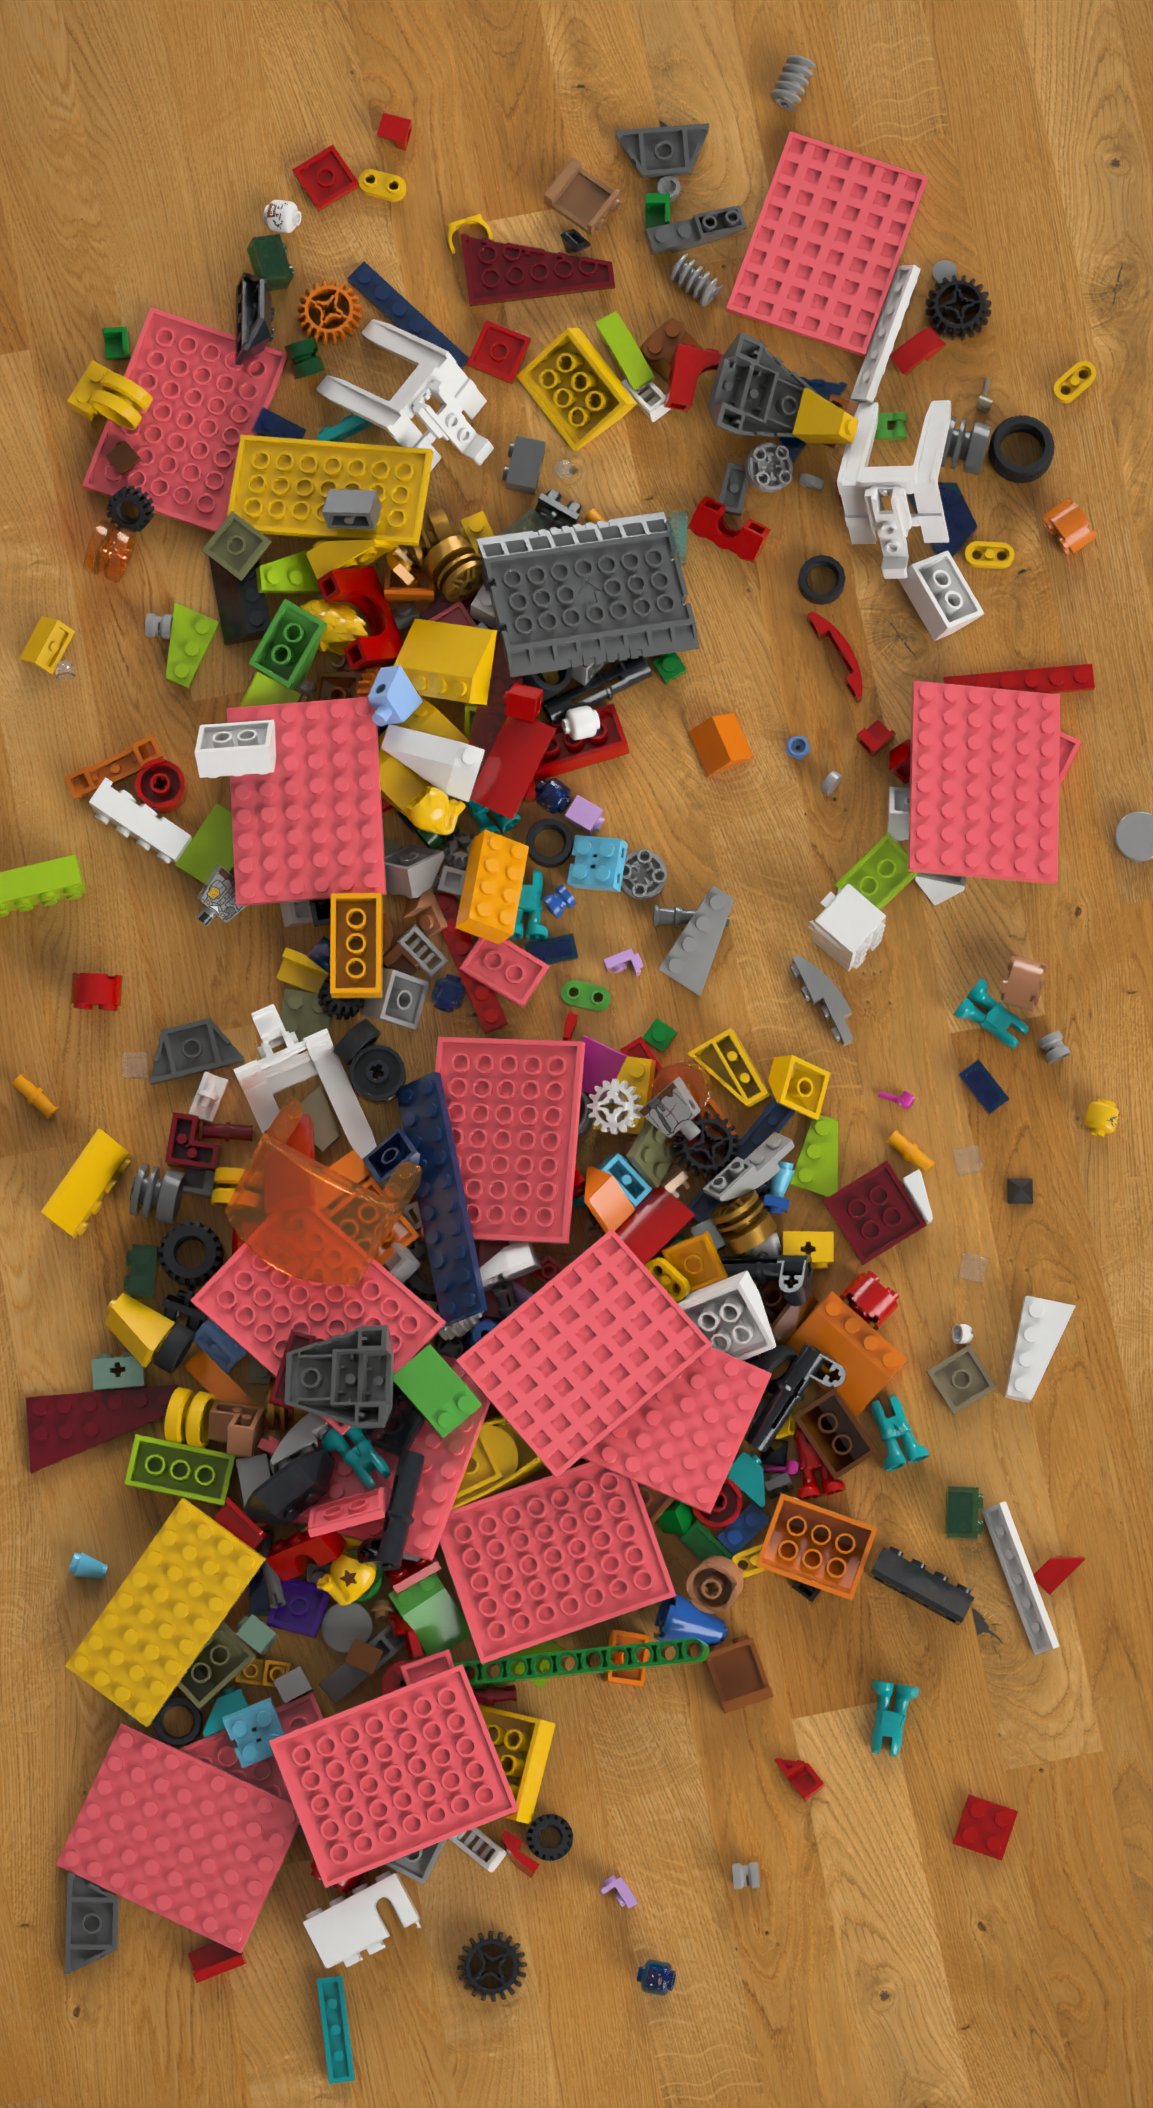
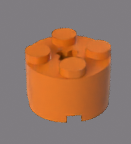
M1069 497L1044 514L1045 518L1042 519L1047 532L1052 537L1055 534L1057 535L1058 545L1066 556L1070 553L1075 554L1097 537L1096 531L1094 529L1090 531L1087 527L1090 524L1087 517L1074 501L1071 503Z

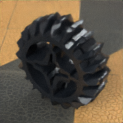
M955 274L952 276V282L945 277L942 280L943 285L936 283L934 285L935 290L929 291L928 296L930 298L926 299L925 303L928 306L925 314L930 316L928 323H936L933 328L935 332L942 329L941 336L945 337L949 333L951 334L950 339L952 341L955 340L956 335H959L961 341L965 340L966 333L970 338H973L974 330L981 333L983 329L981 325H987L988 319L986 317L991 316V310L988 309L991 307V301L986 300L989 293L988 291L981 292L983 285L979 284L975 287V279L972 278L970 282H966L965 275H962L961 280H957ZM961 292L970 295L973 299L963 297ZM953 294L952 300L944 302V305H938L945 295ZM956 299L958 305H961L960 308L962 307L960 315L959 311H957L956 308L954 309ZM978 310V314L974 319L964 323V318L967 314ZM944 317L953 318L955 323L949 322Z
M709 1111L704 1113L703 1119L700 1113L694 1117L695 1121L691 1119L701 1131L697 1134V1143L687 1147V1138L682 1132H676L673 1135L676 1139L680 1140L672 1143V1147L680 1149L675 1151L673 1156L682 1157L677 1164L678 1166L684 1163L687 1165L684 1169L685 1173H688L691 1169L694 1170L693 1178H697L699 1173L702 1172L703 1180H707L710 1172L711 1177L714 1179L718 1175V1171L721 1172L732 1162L730 1159L734 1160L736 1157H739L737 1153L733 1152L741 1147L739 1144L733 1143L739 1139V1135L731 1136L735 1126H730L727 1129L725 1125L728 1123V1119L725 1118L722 1122H719L720 1115L718 1113L714 1115L713 1119H710ZM705 1127L715 1129L721 1136H711ZM704 1140L707 1143L714 1144L708 1151H705L706 1148L702 1149V1147H699ZM725 1145L724 1157L716 1164L714 1160L716 1157L715 1149ZM698 1154L702 1156L704 1162L708 1165L698 1163L691 1155Z
M488 1931L489 1939H484L483 1933H479L480 1942L477 1943L474 1938H470L469 1941L473 1947L471 1949L465 1945L462 1947L468 1953L467 1957L464 1955L458 1956L459 1960L465 1961V1965H458L457 1970H465L466 1974L459 1976V1980L468 1978L469 1983L465 1984V1990L474 1986L475 1989L471 1995L475 1997L478 1991L483 1992L481 1995L482 2001H485L487 1993L491 1994L492 2002L496 2001V1993H500L501 1999L505 2000L506 1995L504 1991L506 1989L511 1995L515 1993L511 1987L513 1983L521 1987L522 1983L516 1980L517 1976L526 1977V1973L520 1972L519 1967H527V1963H519L518 1958L524 1957L525 1953L520 1952L516 1954L515 1950L520 1947L519 1943H516L513 1947L509 1945L513 1939L512 1936H509L505 1942L502 1941L503 1932L498 1933L497 1939H493V1931ZM496 1944L504 1947L506 1950L499 1956L492 1957L482 1946ZM476 1952L482 1960L483 1966L473 1976L470 1966L471 1959ZM483 1955L492 1962L503 1957L499 1962V1966H497L499 1968L497 1972L501 1977L493 1971L481 1975L486 1970L485 1966H488L485 1964L486 1959ZM511 1956L514 1970L508 1981L502 1972L501 1966ZM486 1976H494L502 1986L487 1988L478 1982Z

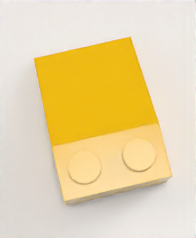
M375 539L321 540L312 546L313 549L308 551L306 555L318 580L331 570L366 567L396 549L399 545L388 544L383 540Z

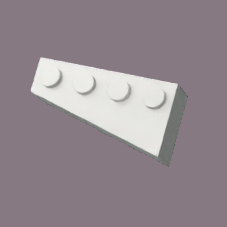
M105 777L89 801L94 813H96L94 817L105 825L110 822L116 826L115 831L126 838L129 835L137 840L136 844L146 851L149 849L154 850L158 853L156 857L164 863L169 864L172 862L176 864L191 842L192 836L165 817L158 818V814L146 804L141 803L140 806L136 804L137 800L124 789L120 790V792L116 791L112 786L113 782Z
M1031 1296L1024 1297L1004 1398L1027 1403L1032 1400L1075 1305Z

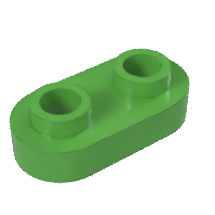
M573 980L565 983L561 990V997L564 1003L575 1008L603 1012L609 1007L611 1002L609 991L598 985ZM576 989L579 993L577 996L572 997L569 995V991ZM596 994H600L603 1000L595 1002L593 997Z

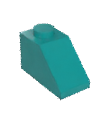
M744 1451L733 1463L726 1478L732 1480L748 1499L762 1509L765 1506L763 1468L760 1466L762 1461L753 1452L747 1454Z
M234 1686L221 1692L222 1697L216 1699L203 1730L205 1738L226 1729L223 1723L224 1716L249 1706L243 1689L236 1690Z

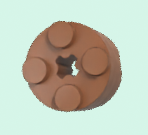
M1019 955L1017 957L1012 956L1008 965L1009 979L1003 980L1000 989L1002 994L1001 1000L1004 1001V1004L1034 1012V1006L1038 1004L1045 982L1041 977L1043 972L1047 973L1048 964Z
M715 1555L707 1557L698 1564L688 1577L686 1588L691 1598L690 1601L697 1609L709 1614L728 1609L742 1592V1569L726 1557Z

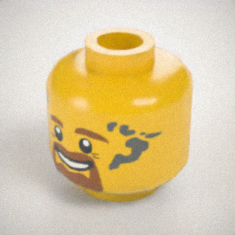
M1097 1098L1096 1102H1091L1088 1105L1084 1125L1090 1129V1134L1104 1137L1105 1134H1111L1115 1131L1120 1112L1114 1102Z

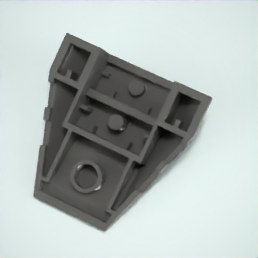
M738 333L719 361L711 391L708 409L714 426L734 435L797 438L792 433L804 388H809L815 393L816 391L795 372L788 370L782 364L783 361L779 357H774L766 349L767 346L761 341L743 333Z
M387 1325L360 1326L354 1328L355 1330L332 1336L331 1339L316 1342L286 1354L284 1404L357 1428H385L392 1410L394 1353Z

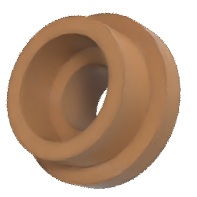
M376 1600L373 1602V1606L370 1607V1613L375 1615V1618L378 1620H389L388 1615L395 1614L396 1610L393 1608L394 1603L387 1600Z

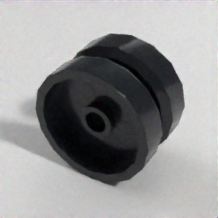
M371 1045L360 1050L352 1060L350 1077L358 1096L366 1102L376 1105L386 1104L397 1098L398 1091L405 1085L407 1080L404 1063L397 1052L387 1046ZM376 1072H382L383 1077L378 1076V1078L375 1079L374 1074Z

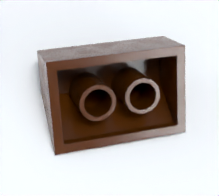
M769 1280L765 1284L759 1283L757 1289L760 1293L776 1345H786L818 1304V1301L810 1293L808 1300L804 1304L790 1306L785 1301L780 1290L779 1280Z
M837 1387L832 1388L793 1415L835 1480L878 1452L877 1447Z

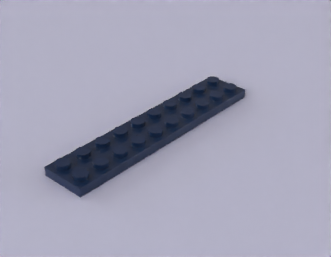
M432 1072L402 1086L397 1093L403 1130L420 1153L415 1191L440 1317L446 1321L444 1326H450L486 1311L488 1308L441 1074Z

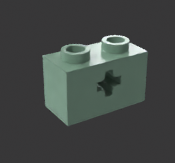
M124 1352L123 1357H113V1354L97 1355L98 1359H91L94 1391L146 1387L145 1367L130 1352ZM117 1365L125 1369V1372H121L120 1377H117L112 1372V1370H117Z
M253 1614L250 1617L245 1615L236 1626L239 1629L236 1635L263 1656L280 1636Z

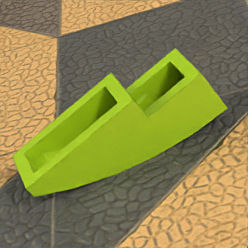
M617 311L595 322L597 333L609 349L610 356L633 391L655 380L648 363Z

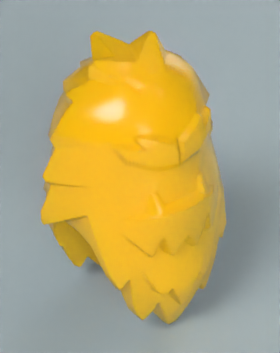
M324 599L311 600L306 604L300 605V608L327 623L318 649L322 652L327 650L338 655H345L343 650L345 646L357 638L368 637L367 632L363 628V626H366V623L355 615V611L349 608V606L337 604L336 602L325 603Z

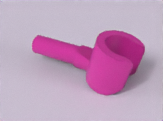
M882 1091L878 1093V1097L891 1100L904 1109L910 1108L915 1101L914 1096L906 1091L900 1097Z
M787 1459L785 1467L764 1466L763 1472H787L790 1476H796L799 1472L800 1463Z

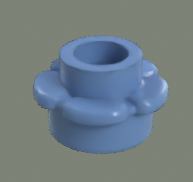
M795 736L788 739L786 747L788 756L801 760L805 758L806 754H809L810 744L807 743L805 737Z

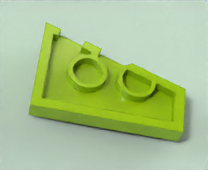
M311 549L257 567L255 570L258 593L321 594L317 577L306 555Z
M176 602L174 604L166 680L189 690L220 626V622Z
M819 1115L818 1120L812 1119L790 1182L791 1186L826 1198L838 1191V1121Z

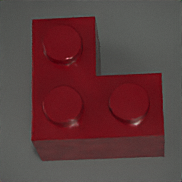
M173 1112L165 1159L168 1166L199 1171H215V1168L219 1167L220 1145L197 1141L201 1122L199 1116Z

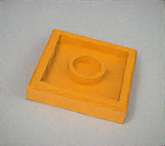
M708 1231L661 1250L665 1260L688 1280L690 1285L689 1293L728 1278ZM676 1283L678 1290H681L680 1285Z

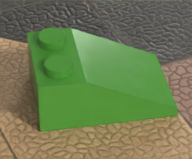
M284 599L248 664L286 687L298 691L310 670L327 623L289 600Z
M430 1344L394 1373L393 1381L442 1438L447 1436L482 1406V1403Z
M435 1572L398 1594L395 1590L388 1594L404 1620L415 1631L420 1645L428 1656L450 1649L471 1635L466 1619Z

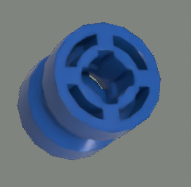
M563 884L555 889L556 894L546 895L542 898L543 903L556 919L563 915L565 906L572 908L577 904L574 897Z

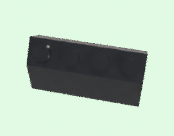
M209 556L224 645L262 639L271 621L266 593H258L255 569L261 566L260 560L258 559L241 581Z
M890 1546L889 1550L883 1548L868 1575L869 1577L956 1625L962 1623L974 1599L970 1595V1589L959 1583L956 1587L947 1582L949 1579L947 1576L937 1571L933 1575L925 1570V1564L916 1559H912L911 1562L902 1557L904 1553Z

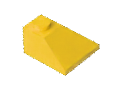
M793 1055L774 1057L768 1082L776 1102L814 1120L819 1119L830 1072Z

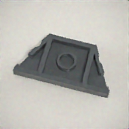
M709 123L617 130L616 139L642 179L667 175H691L709 132Z
M211 1018L163 1029L159 1038L152 1075H150V1084L154 1085L243 1063L245 1059Z
M68 1873L64 1974H70L118 1950L119 1897L74 1873Z

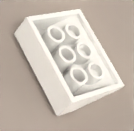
M747 1270L689 1293L684 1299L676 1302L713 1344L711 1347L743 1361L776 1347L760 1293Z

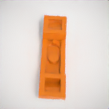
M154 734L131 744V748L89 768L79 769L65 776L64 779L73 799L77 800L94 794L105 777L113 782V786L139 773L141 767L148 761L162 759L164 756Z
M202 1349L183 1366L209 1393L216 1396L217 1401L259 1407ZM266 1415L264 1417V1428L268 1425Z

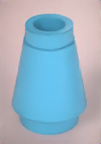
M779 1161L778 1165L781 1170L770 1179L769 1195L784 1198V1193L795 1170H792L793 1163Z
M74 1552L68 1572L74 1573V1576L99 1578L103 1580L108 1565L83 1552L80 1554Z

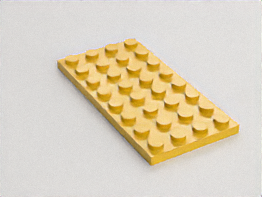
M241 435L227 517L233 511L261 534L335 540L375 539L383 540L388 544L419 546L434 452L432 449ZM328 490H376L382 505L376 529L328 528L322 513Z
M182 1498L65 1667L144 1726L148 1727L266 1558L185 1498Z

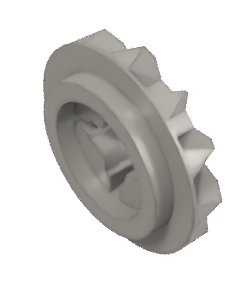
M461 832L460 835L452 836L448 842H445L444 858L449 865L460 869L467 867L471 841L475 838L472 833L466 835ZM458 846L467 847L468 855L459 851Z

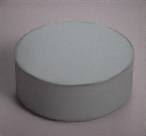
M667 175L659 179L656 191L657 193H670V201H674L680 195L681 185L676 177Z
M948 260L937 262L932 270L934 282L943 285V278L946 277L952 282V276L954 274L957 275L956 266Z
M801 474L799 480L801 486L816 491H821L825 482L823 479L809 474Z
M832 771L823 781L820 790L827 796L831 795L841 783L843 776L837 771Z

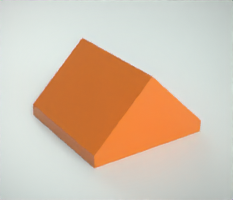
M387 565L384 597L388 603L414 602L415 604H433L435 602L436 583L433 582L425 570L421 571L418 566L412 565L409 573L415 579L407 585Z
M735 713L712 716L689 731V735L708 777L754 759Z
M592 1166L587 1168L584 1202L605 1233L611 1229L616 1231L635 1211V1208L612 1174Z
M610 1629L608 1647L649 1642L650 1635ZM644 1649L640 1654V1659L643 1663L647 1662L648 1649ZM622 1651L618 1652L615 1656L616 1664L621 1665L625 1660V1654ZM646 1669L605 1673L604 1682L644 1687Z

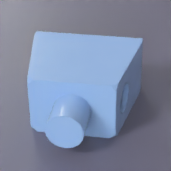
M401 665L381 668L368 695V701L375 711L372 721L378 726L404 722L423 702Z

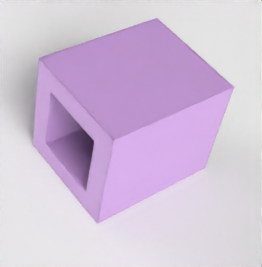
M579 795L576 796L565 814L566 822L590 836L594 830L599 831L605 819L602 817L603 809Z

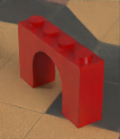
M690 343L678 344L673 351L664 407L688 412L693 406L698 376L706 371L717 370L719 361L724 354H719L718 350L711 348L705 350L697 349L695 345Z
M374 566L331 570L318 579L317 583L325 603H352L364 613L369 622L370 637L357 638L343 648L351 671L364 670L371 667L394 666L404 643L388 602L384 597V592Z

